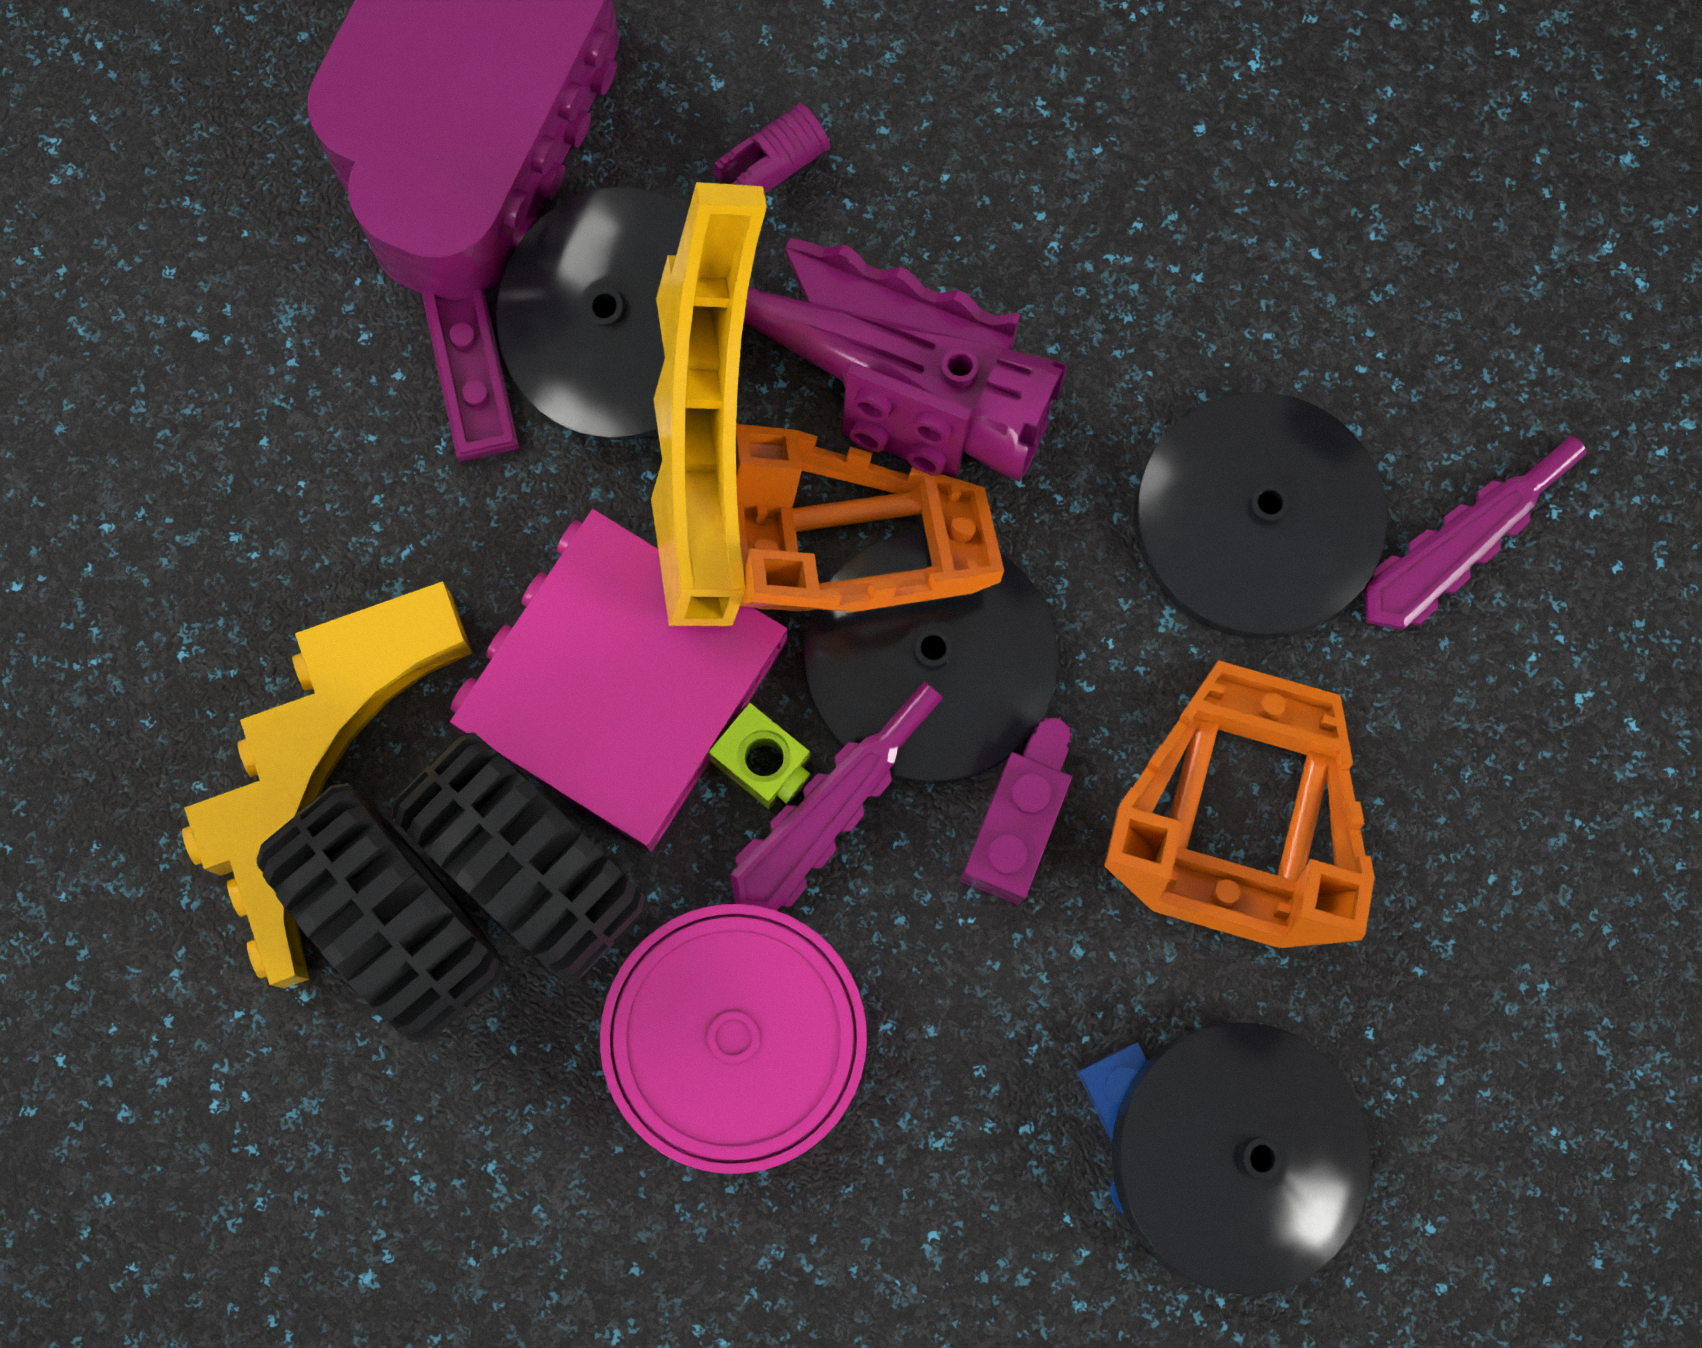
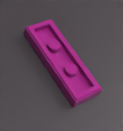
M484 289L472 292V298L463 300H442L436 298L433 293L421 290L458 461L462 462L520 449Z

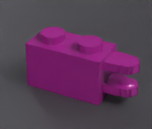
M1045 717L1043 722L1039 721L1038 727L1034 729V734L1030 735V741H1028L1022 756L1011 752L1003 767L960 877V882L1017 905L1026 898L1073 777L1061 772L1069 750L1067 745L1071 744L1070 738L1073 736L1070 733L1071 727H1068L1061 720V717L1058 719H1047Z

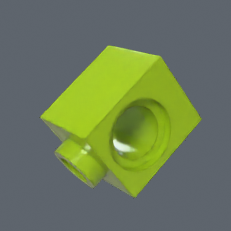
M751 703L747 705L708 751L711 763L769 810L779 798L786 804L790 803L812 775L804 769L810 762V751ZM760 746L773 747L783 757L782 766L772 775H756L746 765L750 752Z

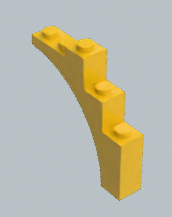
M696 182L676 256H667L656 297L665 360L653 399L662 463L652 493L651 503L669 626H733L746 591L740 547L736 484L737 389L747 293L755 250L767 208L763 186Z
M443 581L295 633L301 653L292 656L294 668L304 691L307 692L314 689L315 693L240 720L246 739L238 741L239 754L248 775L251 778L258 776L260 781L184 807L190 825L182 829L186 850L195 865L202 863L203 868L219 876L230 872L234 873L235 878L227 881L228 893L237 914L240 917L246 915L248 917L255 938L247 942L248 955L256 975L260 979L267 977L269 985L287 988L309 980L297 921L276 897L275 891L267 884L262 876L263 872L257 866L256 859L261 844L321 795L325 782L351 741L388 702L427 674L472 654L453 595Z

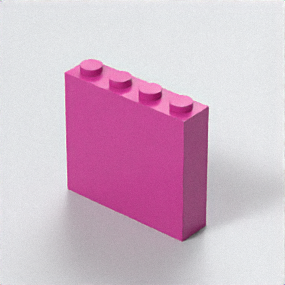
M592 508L583 523L578 520L573 521L563 534L557 546V552L561 556L550 573L547 575L540 572L528 586L522 598V604L526 608L513 628L507 624L504 625L492 640L486 653V657L491 659L479 679L476 681L473 678H469L457 692L450 707L455 712L450 723L460 734L476 733L511 766L652 853L710 763L708 751L744 710L788 642L787 628L751 607H739L733 626H669L658 548Z

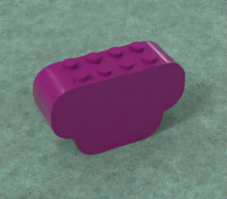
M613 0L354 1L313 79L308 95V114L311 125L339 182L349 194L352 210L378 263L395 282L420 294L421 290L433 293L436 298L442 300L472 298V292L484 289L486 294L501 282L515 248L524 235L539 220L536 215L544 199L552 200L559 191L565 174V166L562 163L571 145L579 147L583 142L591 121V113L588 111L596 95H605L613 82L617 68V62L614 58L619 42Z

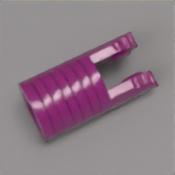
M798 103L790 111L785 112L778 119L769 123L762 130L756 132L714 163L712 173L719 181L722 180L725 184L763 186L764 194L788 179L789 176L797 173L805 165L813 162L821 154L823 155L829 151L831 146L824 129L814 114L803 103Z

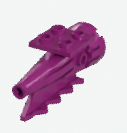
M790 238L785 247V255L806 301L763 292L749 286L743 324L842 380L846 389L842 435L851 438L856 445L867 451L887 452L908 461L913 468L929 475L943 474L957 478L961 468L963 453L965 452L1004 476L1020 482L1022 475L1026 474L1050 420L1048 415L1053 400L1057 401L1067 371V365L1059 361L1013 350L1021 314L1012 313L996 316L983 311L965 292L960 290L944 293L935 292L925 288L909 270L902 267L883 271L869 266L853 248L846 245L824 248L811 242Z

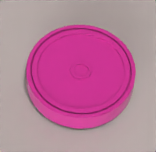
M721 904L687 912L670 920L646 937L631 952L617 973L606 998L600 1029V1053L606 1082L614 1102L634 1131L653 1148L676 1162L695 1169L724 1174L750 1173L779 1166L803 1154L823 1139L838 1123L856 1093L863 1072L867 1047L866 1019L859 990L847 966L832 946L810 927L789 915L773 909L745 904Z

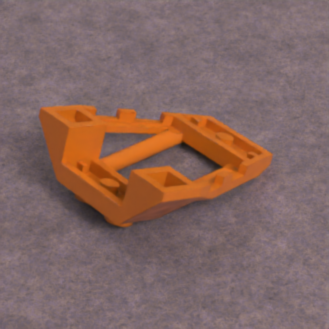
M736 424L737 506L740 547L746 591L740 607L799 612L815 609L857 612L972 594L1001 582L1004 567L985 487L943 474L929 475L913 467L908 475L872 464L870 462L873 453L851 446L847 456L815 446L818 436L799 430ZM802 471L895 493L793 508ZM922 514L932 566L924 569L819 583L815 554L798 552L796 532Z
M1218 660L1163 744L1156 750L1139 779L1120 803L1104 866L1151 910L1163 915L1278 948L1361 941L1366 933L1375 876L1371 856H1366L1361 828L1365 823L1361 802L1355 801L1350 774L1353 759L1341 695ZM1218 730L1307 755L1277 875L1187 849ZM1187 748L1169 818L1152 813ZM1326 783H1328L1334 865L1310 859L1307 864Z

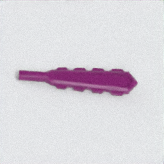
M1570 436L1523 476L1510 478L1504 483L1491 481L1476 493L1475 505L1470 507L1460 504L1443 518V528L1437 532L1427 529L1408 544V554L1403 558L1391 556L1377 566L1371 581L1364 587L1366 623L1403 630L1409 624L1421 625L1439 608L1438 597L1442 593L1454 594L1471 578V565L1474 563L1485 565L1501 550L1500 538L1503 535L1514 537L1530 523L1529 511L1536 505L1539 494L1586 456L1587 450L1579 439Z
M924 681L879 733L866 737L861 743L848 742L835 756L836 768L830 774L818 773L803 788L804 800L798 806L786 805L770 822L771 834L766 839L754 838L736 856L737 868L730 874L735 904L755 905L776 911L781 906H792L807 887L805 875L811 868H822L837 850L835 837L839 832L852 831L865 815L863 802L868 796H880L892 781L890 768L895 763L898 749L944 697Z

